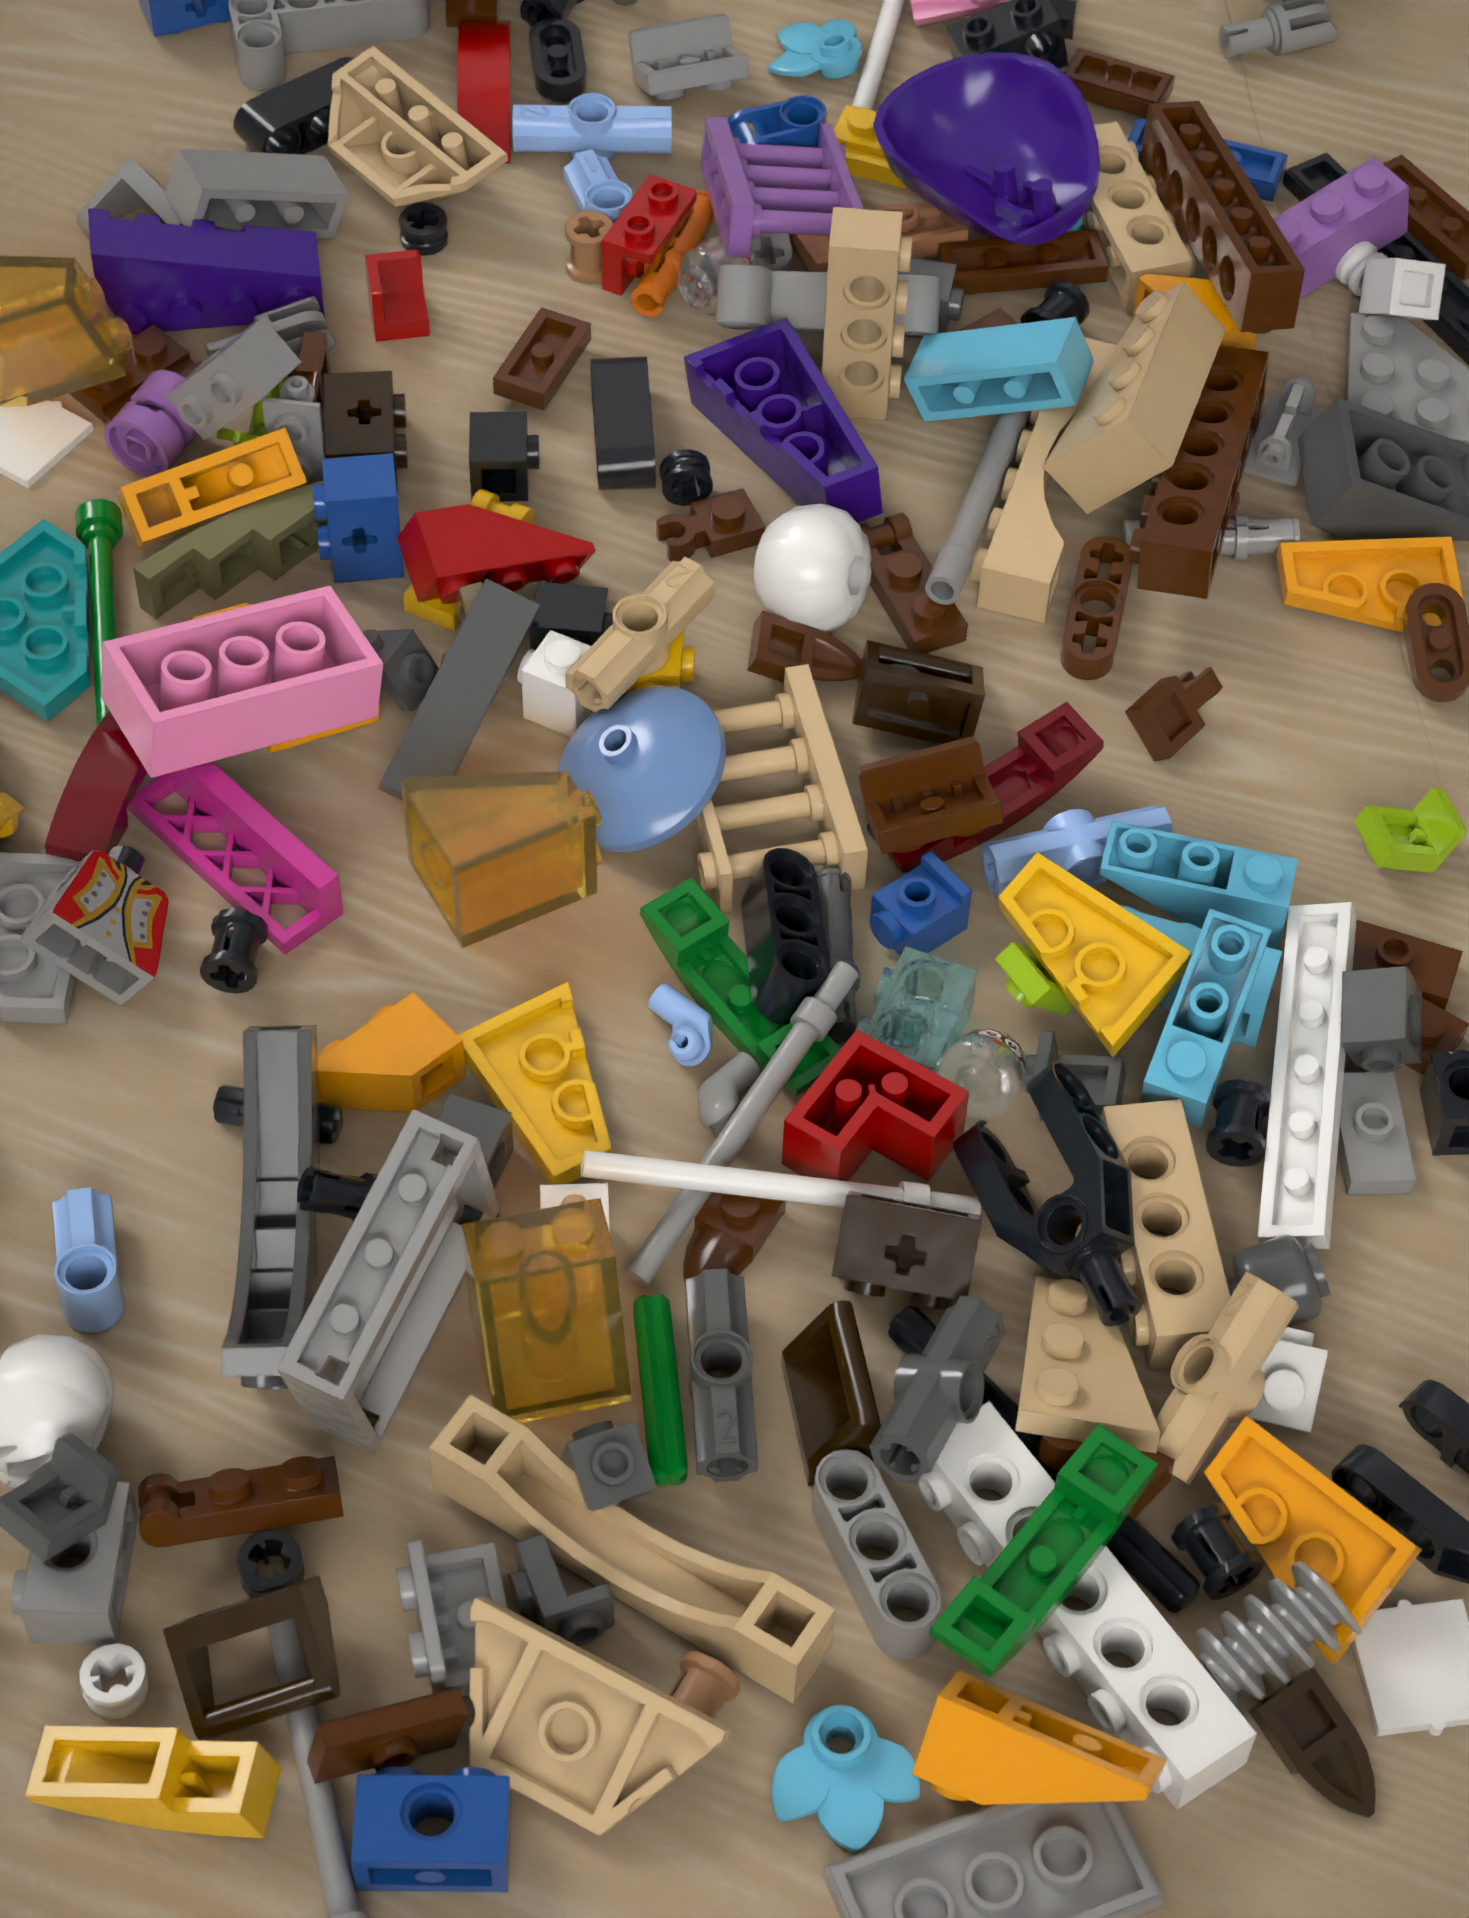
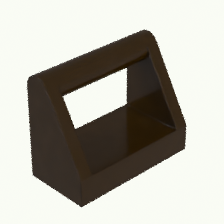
M867 640L862 656L852 724L937 744L974 737L985 698L983 667ZM889 664L910 665L920 672L890 666Z
M846 1300L836 1301L829 1304L782 1351L781 1367L808 1486L815 1483L816 1469L819 1463L833 1451L843 1449L859 1451L868 1456L874 1463L870 1445L881 1427L853 1305L850 1301Z
M319 1575L184 1619L162 1629L191 1725L199 1741H205L340 1696L329 1607ZM294 1618L312 1675L215 1705L208 1646Z

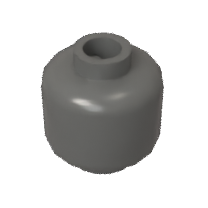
M1288 1234L1236 1252L1233 1257V1268L1236 1277L1226 1280L1230 1297L1244 1274L1248 1272L1295 1300L1299 1308L1287 1327L1317 1317L1322 1309L1321 1298L1331 1295L1325 1273L1313 1244L1310 1243L1302 1246L1294 1236Z

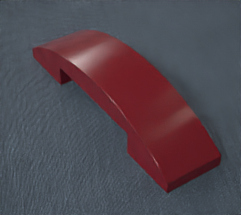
M1068 702L1063 703L1017 732L1018 746L984 767L985 774L1000 800L1004 823L986 827L982 832L973 836H952L925 843L923 847L912 852L887 853V855L904 873L921 865V857L930 851L944 862L987 842L1024 819L1065 787L1104 748V741ZM867 824V832L876 841L869 824Z
M110 710L89 738L71 772L46 838V854L81 861L92 850L103 851L108 855L109 851L119 844L129 827L127 807L146 777L147 771Z

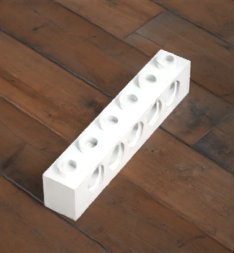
M989 1401L981 1406L974 1422L956 1424L932 1471L923 1474L916 1485L929 1507L936 1512L943 1510L956 1526L958 1540L967 1556L976 1565L981 1566L985 1564L989 1568L1054 1489L1055 1482ZM981 1489H990L998 1492L1003 1498L997 1501H988L978 1497L974 1492ZM1105 1546L1067 1596L1082 1599L1090 1606V1609L1074 1611L1066 1608L1061 1603L1038 1630V1633L1044 1639L1043 1647L1051 1664L1064 1677L1073 1676L1087 1694L1089 1709L1105 1732L1110 1735L1117 1733L1123 1741L1167 1759L1162 1774L1152 1791L1155 1793L1163 1792L1176 1810H1178L1245 1765L1257 1733ZM1111 1652L1122 1653L1131 1658L1135 1665L1129 1668L1116 1667L1110 1664L1103 1655ZM1154 1709H1165L1175 1714L1181 1723L1175 1726H1165L1153 1720L1148 1712Z

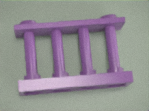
M706 116L700 168L728 257L749 258L751 237L759 238L760 232L830 236L833 207L863 209L845 162L844 144L838 143L831 124L820 123L817 147L740 143L739 138L732 136L727 118Z

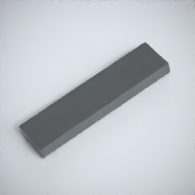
M487 578L485 579L380 782L379 790L428 814L435 815L539 612L540 604Z

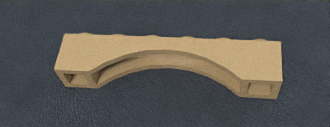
M1084 337L1094 363L1076 406L1031 411L1030 424H1034L1033 430L1023 429L1017 448L1016 462L1020 463L1018 469L1009 467L1004 480L1001 501L1006 502L1004 508L994 507L991 513L986 534V541L991 542L989 549L979 547L973 563L971 581L980 583L977 607L1045 624L1060 580L1065 542L1052 522L1045 501L1044 490L1052 476L1043 468V465L1118 346L1117 344Z
M471 1394L429 1447L434 1489L521 1541L544 1534L554 1561L596 1586L608 1584L612 1595L792 1704H794L832 1647L835 1608L774 1572L743 1567L688 1547L648 1526L616 1504L596 1511H589L586 1508L573 1470L554 1455L529 1428Z

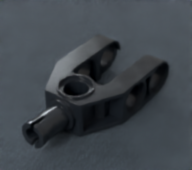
M1053 1061L1029 1080L1027 1089L1074 1178L1073 1184L1069 1189L1047 1199L1038 1210L1025 1186L1030 1182L1026 1172L1016 1168L1001 1141L988 1128L984 1127L987 1124L985 1120H979L953 1142L954 1151L997 1236L1049 1271L1082 1282L1099 1313L1101 1323L1104 1326H1116L1130 1320L1123 1306L1127 1305L1131 1314L1137 1315L1142 1308L1140 1298L1135 1294L1118 1262L1120 1255L1134 1245L1131 1170L1081 1080L1060 1061ZM1081 1224L1080 1232L1076 1237V1231L1079 1225Z
M1424 1380L1398 1407L1402 1408L1412 1428L1442 1453L1440 1460L1449 1467L1457 1464L1469 1474V1403L1442 1383L1434 1380ZM1366 1444L1357 1445L1332 1470V1480L1343 1489L1356 1492L1366 1499L1375 1514L1422 1549L1416 1557L1419 1562L1436 1575L1469 1584V1521L1390 1458L1372 1446Z

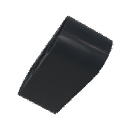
M339 58L248 100L235 115L233 124L235 133L254 152L305 155L328 144L330 107L333 94L332 74L354 58Z
M647 356L591 358V393L598 490L655 488V447Z
M775 848L769 850L763 857L742 898L741 909L752 1000L757 1010L764 1017L772 1022L787 1025L790 1023L792 1015L805 997H813L829 973V960L817 875L814 866L806 857L794 850Z

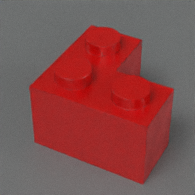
M856 1030L784 1119L781 1164L801 1176L849 1181L871 1151L874 1150L929 1182L954 1149L953 1142L964 1133L969 1091Z

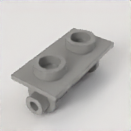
M291 376L281 387L278 398L264 397L262 399L265 434L286 427L307 481L304 485L324 480L322 459H325L321 404L314 403L315 390L306 378Z
M1296 376L1284 384L1281 395L1271 394L1252 440L1244 473L1296 486L1302 471L1297 438L1325 411L1324 407L1314 405L1316 393L1313 383L1309 378Z

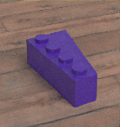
M88 208L90 254L105 337L138 334L153 324L163 332L249 325L254 322V316L314 295L320 306L319 312H322L325 318L316 232L244 225L241 231L220 229L215 226L214 221L193 219L192 226L159 223V216L138 213H136L135 221L109 218L108 210Z
M787 317L683 357L691 404L800 506L812 504L830 505L847 511L857 523L883 513L878 466Z

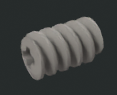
M1298 1561L1291 1566L1296 1589H1292L1277 1577L1267 1582L1272 1601L1271 1606L1253 1594L1243 1598L1248 1622H1243L1229 1611L1220 1614L1219 1618L1224 1634L1223 1639L1218 1638L1204 1627L1195 1631L1200 1651L1198 1657L1213 1680L1242 1715L1243 1709L1238 1694L1240 1690L1244 1689L1261 1702L1268 1698L1262 1676L1268 1672L1285 1685L1292 1682L1287 1663L1288 1657L1292 1655L1309 1668L1316 1665L1311 1642L1314 1639L1319 1640L1335 1652L1341 1648L1335 1628L1336 1624L1341 1622L1356 1634L1360 1635L1362 1633L1356 1620L1329 1582L1320 1573L1302 1561Z

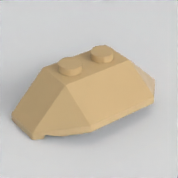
M374 45L332 74L333 94L329 119V151L395 207L443 200L464 192L508 161L505 151Z

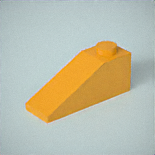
M285 427L122 486L116 497L136 547L140 550L204 526L237 509L306 484L307 481Z
M958 1670L937 1697L912 1775L930 1782L933 1789L944 1797L956 1801L971 1800L980 1805L1145 1801L1162 1774L1167 1759Z

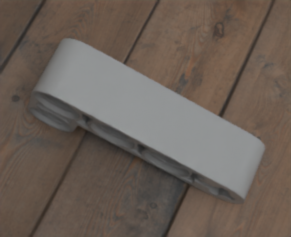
M229 0L228 4L233 46L240 79L243 85L256 91H268L283 84L286 79L284 55L413 39L425 34L430 28L429 0Z
M719 265L716 324L727 329L755 330L787 317L795 332L824 333L827 272L772 271L768 267ZM898 274V280L909 281L906 316L895 315L894 323H905V335L924 336L938 334L941 278L927 275Z

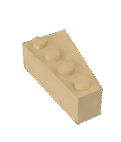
M1184 281L1165 293L1161 290L1154 291L1138 305L1134 320L1043 465V468L1086 514L1164 472L1174 464L1226 331V328Z

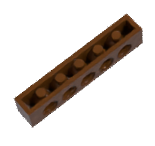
M1200 101L1148 104L1140 162L1147 174L1154 178L1157 191L1240 332L1265 334L1272 330L1294 328L1305 269Z
M1219 346L1174 464L1171 468L1152 478L1151 494H1145L1140 529L1135 528L1133 531L1129 552V563L1139 565L1137 589L1208 598L1265 397L1269 352Z

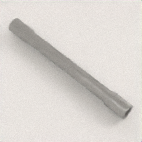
M1031 411L1000 414L946 545L940 550L925 585L928 597L938 604H953L960 596L972 566V556L1017 449L1022 431L1025 429L1027 422L1030 421Z

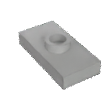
M1394 1071L1387 1073H1344L1338 1149L1347 1195L1413 1193L1417 1179Z

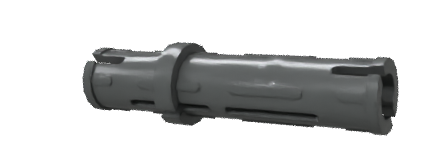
M827 868L818 871L816 875L829 960V973L838 961H842L851 965L859 974V977L835 1010L837 1021L828 1032V1035L834 1042H844L849 1040L857 1030L854 995L855 991L860 987V971L854 964L852 952L851 877L848 873L844 872L841 875L840 886V869Z

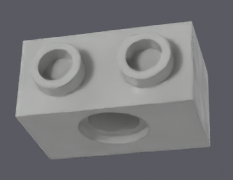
M263 316L208 357L166 397L179 411L181 418L189 426L193 427L203 440H206L263 399L301 363V360Z
M117 1482L105 1525L46 1562L30 1551L27 1570L16 1571L11 1596L13 1614L21 1615L30 1642L99 1646L118 1643L138 1521V1512L130 1482ZM70 1556H88L83 1563L76 1567H58L63 1560Z

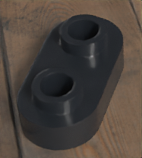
M547 18L535 23L529 32V46L537 92L554 102H567L580 96L586 89V62L579 28L573 22L562 18Z

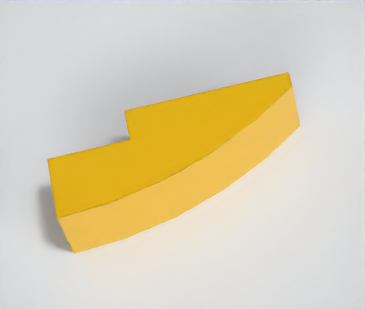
M45 1726L25 1796L33 1803L125 1824L214 1836L264 1838L281 1767L258 1742L190 1741L179 1728Z

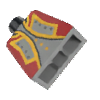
M116 846L109 851L108 855L103 851L92 850L60 880L22 934L19 942L122 1006L151 982L157 974L169 899L164 891L141 877L146 861L138 850L129 846Z

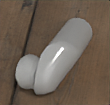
M739 1052L709 1077L699 1090V1118L704 1127L710 1126L716 1138L737 1109L739 1104L738 1095L756 1081L761 1074L756 1061L745 1052Z

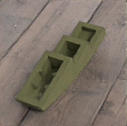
M324 480L312 484H322ZM312 484L290 489L237 509L182 536L134 566L133 571L140 608L154 619H157L199 588L216 600L258 569L274 581L319 549L317 525L328 524L327 519L316 520Z

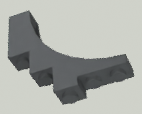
M317 1025L249 1026L243 1031L244 1145L240 1240L232 1311L227 1334L221 1347L222 1377H238L242 1387L266 1390L288 1389V1386L278 1373L277 1367L312 1302V1282L317 1274L316 1212L300 1210L299 1206L301 1203L297 1202V1189L300 1178L306 1168L316 1167L320 1169Z

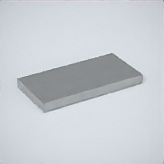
M1118 1801L987 1805L824 1867L823 1875L841 1918H1136L1161 1908L1164 1896Z

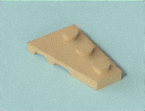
M1036 1276L1015 1431L1084 1442L1099 1424L1138 1451L1156 1454L1161 1432L1119 1325L1110 1327L1104 1326L1101 1323L1099 1313L1083 1283L1071 1279L1058 1280Z

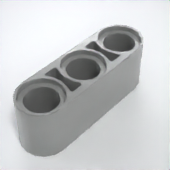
M843 1449L833 1451L822 1459L816 1469L812 1507L815 1523L875 1643L881 1651L894 1659L911 1660L919 1658L927 1653L935 1642V1639L929 1633L930 1628L939 1618L942 1600L939 1587L872 1460L855 1450ZM839 1489H849L858 1493L860 1497L853 1500H842L831 1493ZM874 1547L883 1549L891 1556L878 1561L865 1557L861 1554V1551ZM898 1608H910L920 1613L922 1618L918 1621L906 1622L897 1619L891 1612Z

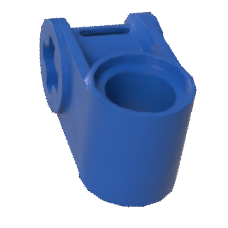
M799 95L785 101L755 108L741 109L732 114L727 120L732 136L739 138L740 143L817 147L820 123H827L826 106L821 100L813 96ZM748 123H752L753 130H750Z

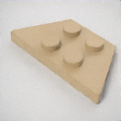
M479 1596L474 1598L470 1606V1622H475V1667L470 1668V1699L475 1708V1719L469 1728V1765L472 1767L488 1769L494 1772L496 1776H509L510 1787L600 1836L611 1830L728 1739L732 1728L487 1597Z

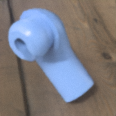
M668 983L660 985L652 994L648 1008L672 1026L671 1040H668L670 1054L683 1066H695L702 1063L712 1050L713 1021L710 1014Z

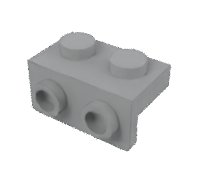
M723 13L634 29L628 33L634 83L650 96L654 95L655 99L670 100L679 98L685 94L684 89L703 86L705 90H723L734 85L733 80L749 77L747 56L732 46L729 18Z
M421 1538L407 1541L410 1566L396 1568L403 1612L417 1609L421 1632L408 1634L415 1678L429 1676L432 1694L454 1688V1690H460L462 1697L470 1696V1668L475 1667V1622H470V1606L475 1597L485 1596L507 1608L495 1543L424 1555Z

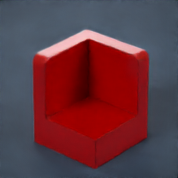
M418 250L365 255L369 306L375 342L430 336L420 252Z

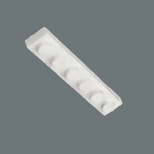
M1352 902L1289 906L1257 1235L1260 1243L1288 1234L1294 1236L1302 1246L1312 1243L1315 1249H1330L1346 1054L1345 1049L1341 1045L1342 972L1352 971L1357 919Z

